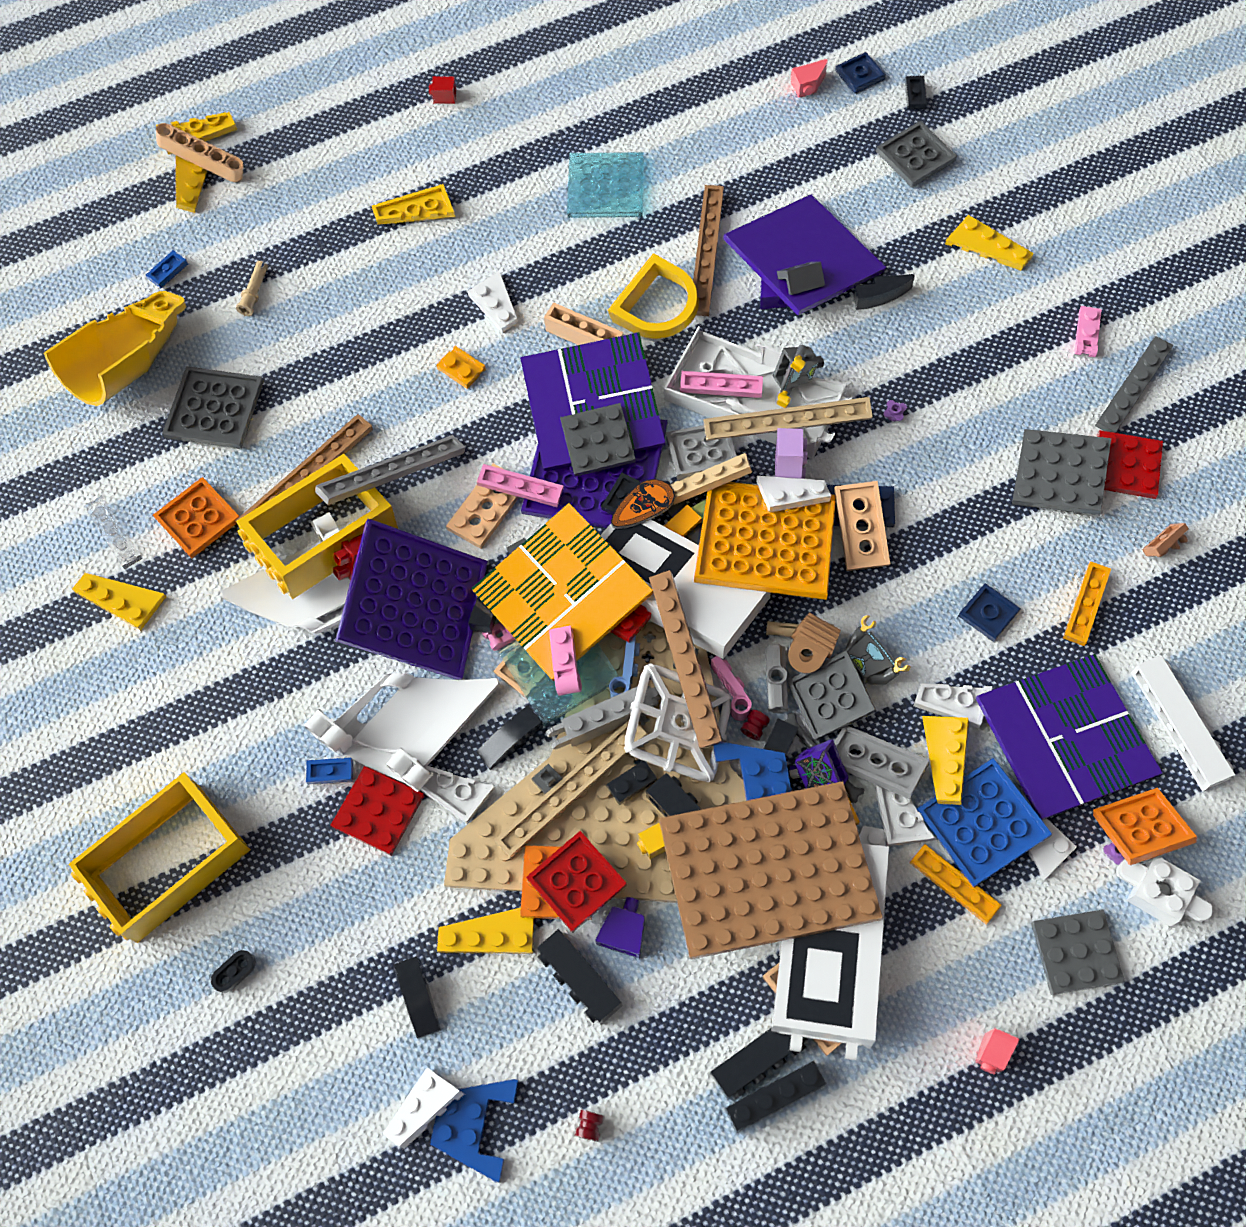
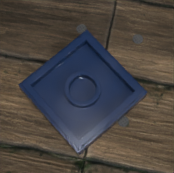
M867 52L835 66L837 74L854 94L886 79V74Z
M984 583L961 610L958 617L994 642L1019 613L1021 608Z

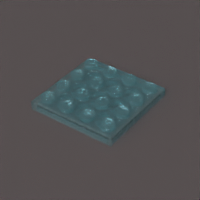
M644 152L569 153L567 218L643 217Z
M518 641L498 652L543 726L609 688L611 680L619 677L597 643L577 661L582 691L559 696L556 691L555 681H552Z

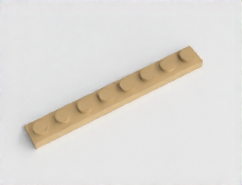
M864 397L706 418L703 421L706 441L777 432V428L801 429L868 420L873 416L870 398Z
M629 720L494 839L510 859L628 754L624 747H626L625 736ZM639 725L637 726L634 742L647 736V733Z

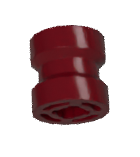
M752 709L747 716L748 721L743 723L740 731L745 736L759 741L763 735L762 730L768 726L770 718L764 713Z
M580 1110V1125L576 1128L574 1136L599 1142L600 1133L598 1126L603 1124L604 1115Z

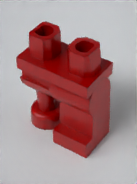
M362 534L354 537L350 542L348 540L343 541L341 550L334 552L333 558L338 565L333 567V574L338 580L347 577L351 580Z

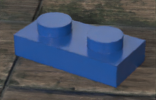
M172 250L145 275L149 281L161 289L188 265V262Z
M352 757L307 760L306 783L308 785L353 782Z

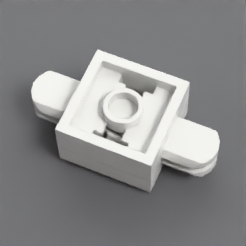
M1161 857L1151 858L1145 865L1140 862L1129 865L1125 859L1117 866V876L1134 886L1127 901L1171 927L1180 922L1183 915L1196 923H1201L1212 915V905L1194 894L1201 880Z

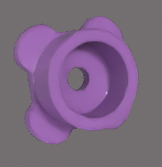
M889 400L886 404L887 410L883 413L884 416L891 421L903 420V412L907 406L904 403L899 404Z
M1113 842L1110 845H1105L1103 848L1104 853L1107 854L1110 860L1119 865L1125 859L1123 855L1116 851L1117 847Z

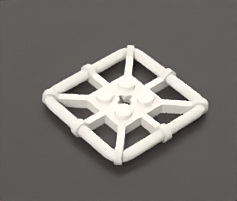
M651 663L646 665L640 677L635 701L631 703L630 707L632 712L625 736L626 747H624L626 753L629 752L638 759L663 767V770L667 772L674 771L699 781L710 782L714 780L719 763H715L713 750L709 764L701 752L684 693H682L681 698L670 694L660 677L663 676L680 683L678 673ZM650 678L662 698L659 709L643 704ZM706 684L708 693L719 698L711 702L713 708L722 704L718 726L723 742H726L727 735L725 733L731 711L730 699L732 697L730 693L727 694L720 688ZM644 713L657 718L654 732L634 742L640 714ZM680 717L684 726L679 727L675 720ZM655 738L670 743L667 759L637 747ZM678 746L691 751L701 771L675 762Z

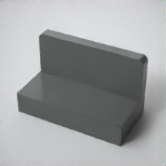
M821 261L808 262L777 271L778 279L787 280L790 295L825 285Z

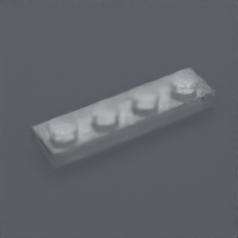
M102 495L84 506L124 569L143 559Z

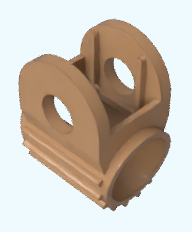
M809 612L790 636L793 638L788 652L791 666L802 673H811L818 670L826 658L830 659L841 630ZM803 649H809L812 651L813 654L811 656H805L802 654L801 651Z

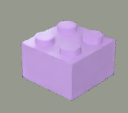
M777 428L775 477L805 479L806 468L802 466L807 464V451H803L807 449V438H803V429Z

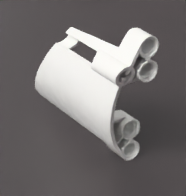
M330 512L311 521L320 541L281 560L285 566L340 531ZM265 568L223 589L222 599L240 608L297 630L303 628L310 633L318 634L340 623L342 615L327 623L317 619L345 605L351 580L348 577L338 580L332 573L292 600L287 593L284 595L277 586L278 582L276 579L273 581L270 579Z
M406 673L385 674L338 719H329L319 708L304 724V727L333 752L348 758L352 757L353 761L401 781L418 792L433 776V773L425 769L426 766L430 764L500 684L497 678L452 680L418 678ZM392 686L399 688L368 723L364 724L358 721V714L383 687Z

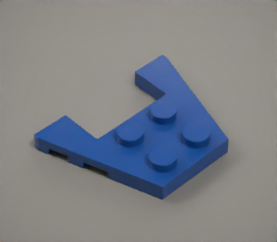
M726 742L713 745L715 763L732 760L740 761L746 801L791 792L785 753Z
M513 1079L458 1089L464 1095L458 1100L454 1099L446 1106L447 1110L441 1116L437 1115L435 1117L430 1145L489 1179L500 1183L504 1158L481 1155L479 1151L489 1100L515 1104L519 1081Z

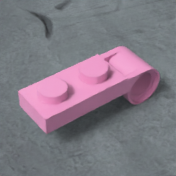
M565 626L550 629V645L557 694L561 696L581 692L582 684L577 670L573 628Z
M718 656L712 658V670L733 697L730 711L731 716L737 721L746 720L752 703L744 692L745 686L739 677L735 678L727 660H722ZM737 705H744L747 709L738 711L735 707Z

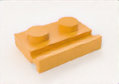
M454 346L453 350L449 351L436 364L438 370L466 389L479 378L482 371L486 370L484 364L457 346Z

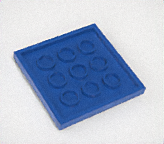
M994 758L964 777L962 805L938 804L935 796L917 808L924 822L973 888L1052 836L1050 830Z

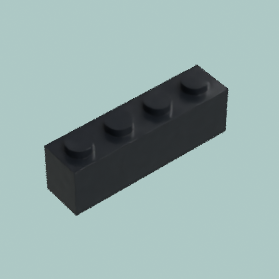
M667 772L646 790V797L664 817L702 810L697 805L698 801L690 792L686 793L681 788V782L675 776L670 777Z
M559 928L537 947L540 953L537 956L546 968L550 965L554 969L553 977L561 986L566 984L570 988L569 996L577 1005L581 1002L587 1010L584 1013L592 1023L597 1021L602 1025L623 1006L618 997Z
M771 1027L713 1069L710 1075L727 1100L730 1097L736 1100L747 1092L744 1088L751 1082L757 1085L767 1077L765 1075L767 1070L773 1067L776 1071L787 1062L785 1060L786 1056L791 1053L796 1056L800 1052L790 1050L791 1035L774 1032ZM803 1037L801 1052L807 1048L804 1043L809 1038Z
M812 1061L725 1107L724 1110L735 1133H738L826 1085V1082L815 1061Z

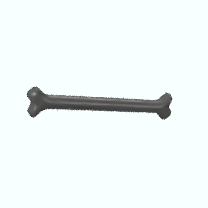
M789 713L787 720L784 721L799 727L797 736L808 749L816 746L817 744L798 724L797 715ZM849 780L844 784L850 802L857 803L858 796L863 795L865 789L853 786Z

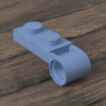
M636 635L630 643L626 641L623 677H615L611 680L609 684L611 698L621 694L614 691L617 687L625 688L624 692L630 690L633 677H637L638 664L634 662L635 656L640 654V643H636Z

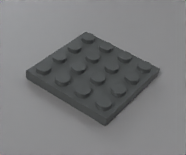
M186 366L162 435L168 439L242 449L264 383L262 376Z
M1025 429L1012 505L1100 515L1111 438Z

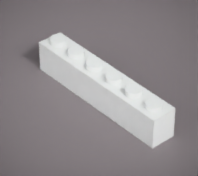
M1160 655L1138 664L1131 673L1202 792L1227 782L1235 775L1233 767L1223 756L1219 743L1210 735L1206 722L1199 717L1195 704L1188 699L1182 683L1175 678L1169 662L1165 661L1163 656Z

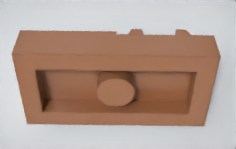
M1186 523L1170 524L1142 549L1146 556L1161 557L1168 553L1169 548L1173 550L1180 549L1178 540L1180 543L1188 542L1184 533L1189 528Z

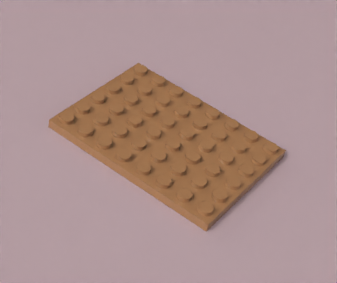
M843 781L659 818L690 960L880 921L883 918Z

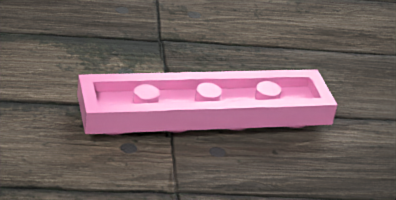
M682 371L680 393L762 398L763 376Z
M483 464L477 480V486L558 507L563 492V485Z

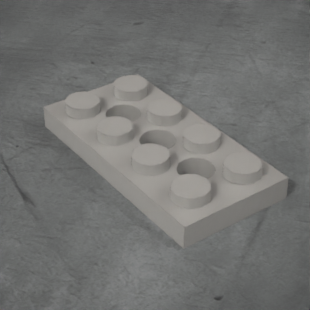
M850 726L842 728L834 741L846 772L908 799H911L929 765V759ZM850 750H860L861 754L853 755L850 753ZM879 758L883 763L874 764L871 762V759ZM895 767H900L904 770V772L898 774L895 773L892 769Z

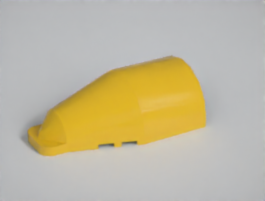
M168 291L155 292L146 299L124 307V312L117 315L110 313L107 315V319L98 323L96 320L87 323L45 351V358L57 379L76 398L89 405L98 406L103 404L149 370L176 327L177 315L186 309L185 300L183 297Z

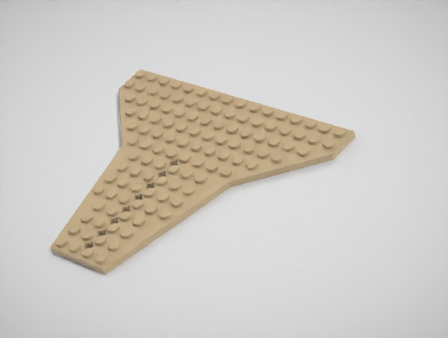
M647 622L636 635V643H640V654L635 656L634 663L638 664L637 677H633L631 689L639 685L644 667L650 663L677 672L676 669H673L674 660L664 628L653 622ZM609 632L588 651L580 673L582 691L573 693L564 718L611 698L609 689L611 680L615 677H623L625 640ZM647 634H652V636H655L656 638L652 639L649 643L647 642V639L644 638V636H647ZM694 644V647L699 649L698 660L705 683L714 686L707 651ZM650 654L654 659H650V663H646L642 657ZM660 676L668 692L681 698L683 693L681 683ZM649 680L648 686L654 688L655 685L652 680ZM617 687L614 691L616 693H623L626 689ZM709 694L711 702L717 700L715 696ZM661 699L658 700V705L654 706V708L659 709ZM717 706L713 709L719 723L720 713ZM646 715V718L650 719V721L646 722L645 725H641L639 721L638 725L649 735L654 732L657 718ZM680 717L675 720L679 727L684 726ZM619 728L577 746L569 744L556 750L553 749L551 756L454 835L449 841L444 886L480 890L522 891L525 846L561 847L576 833L581 831L627 883V886L613 897L614 899L631 897L644 901L677 903L666 851L649 859L647 854L642 855L637 845V842H639L638 833L659 823V818L664 817L646 797V790L650 786L621 805H618L606 787V784L637 765L634 762L638 761V758L630 753L625 755L511 859L494 840L545 795L532 782V777L549 764L564 778ZM566 733L558 734L557 739L566 736ZM655 738L645 743L644 747L639 746L637 748L667 759L670 743ZM713 745L703 749L700 748L708 764L710 763ZM678 746L675 762L701 771L691 751ZM730 761L719 762L714 780L710 782L699 781L674 771L667 772L670 777L675 776L681 782V788L686 793L690 792L698 801L697 805L702 810L746 801L743 780L731 768ZM647 762L657 780L667 772L663 770V767Z

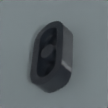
M246 950L235 952L212 974V987L221 993L233 990L254 970L256 965L255 957ZM247 960L246 967L241 968V962ZM228 977V983L223 985L222 980Z

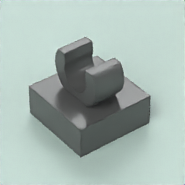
M547 764L531 779L546 794L563 778Z

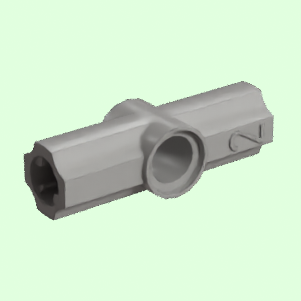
M772 644L765 648L768 712L783 713L788 711L785 646ZM779 676L782 680L776 682L771 677Z

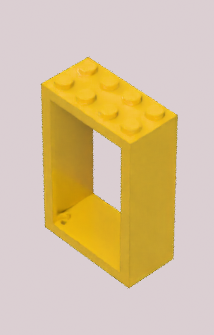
M345 454L236 521L240 528L237 532L244 541L243 545L247 551L255 554L254 558L261 567H266L265 571L272 581L276 579L280 591L284 595L287 593L292 600L333 573V567L338 565L333 558L334 552L341 550L343 541L348 540L350 542L354 537L363 534L368 518L398 529L392 506L374 487L356 494L370 512L285 566L264 542V538L323 501L315 492L316 485L359 470Z
M183 772L68 865L73 870L71 875L79 884L83 883L86 887L83 890L86 896L91 901L95 900L99 905L96 908L103 918L106 919L108 917L112 922L110 925L111 930L118 937L121 935L126 941L130 939L139 943L251 849L203 789ZM194 799L227 842L132 919L99 875Z

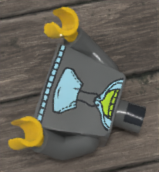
M800 345L799 347L783 348L773 374V378L781 388L777 404L783 408H786L790 403L791 397L789 395L792 388L810 382L816 369L823 368L824 366L823 357L816 356L810 347Z
M867 615L861 619L862 627L859 626L851 635L844 651L847 650L864 685L867 683L870 685H885L897 677L900 671H909L910 665L901 668V663L906 658L900 657L895 661L871 631L867 632L868 629L874 628L877 624L876 621H873L868 626L866 620L870 616Z

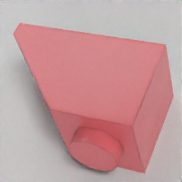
M827 59L792 68L791 84L798 98L816 93L826 76Z
M996 1028L984 1034L975 1062L981 1065L982 1070L991 1074L1004 1071L1018 1044L1019 1038Z

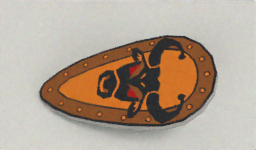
M657 479L645 480L639 483L616 507L612 515L611 526L615 529L629 528L659 516L673 505L675 499L673 488L668 483Z

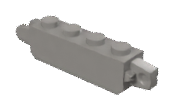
M638 686L561 719L562 723L546 731L548 737H553L562 732L566 733V736L555 740L551 744L553 749L556 750L569 744L571 746L580 745L624 725L630 719L632 712L630 707L631 703L635 701ZM647 686L643 704L654 707L658 705V700L662 698L656 687L651 688ZM641 713L640 718L646 716L647 714Z

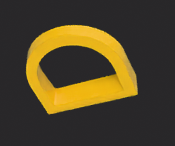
M653 253L610 306L608 313L613 323L633 333L639 332L642 337L650 339L667 338L681 332L693 321L699 308V297L693 280L684 270ZM659 275L679 284L687 291L688 299L685 308L677 317L670 321L649 323L629 313Z

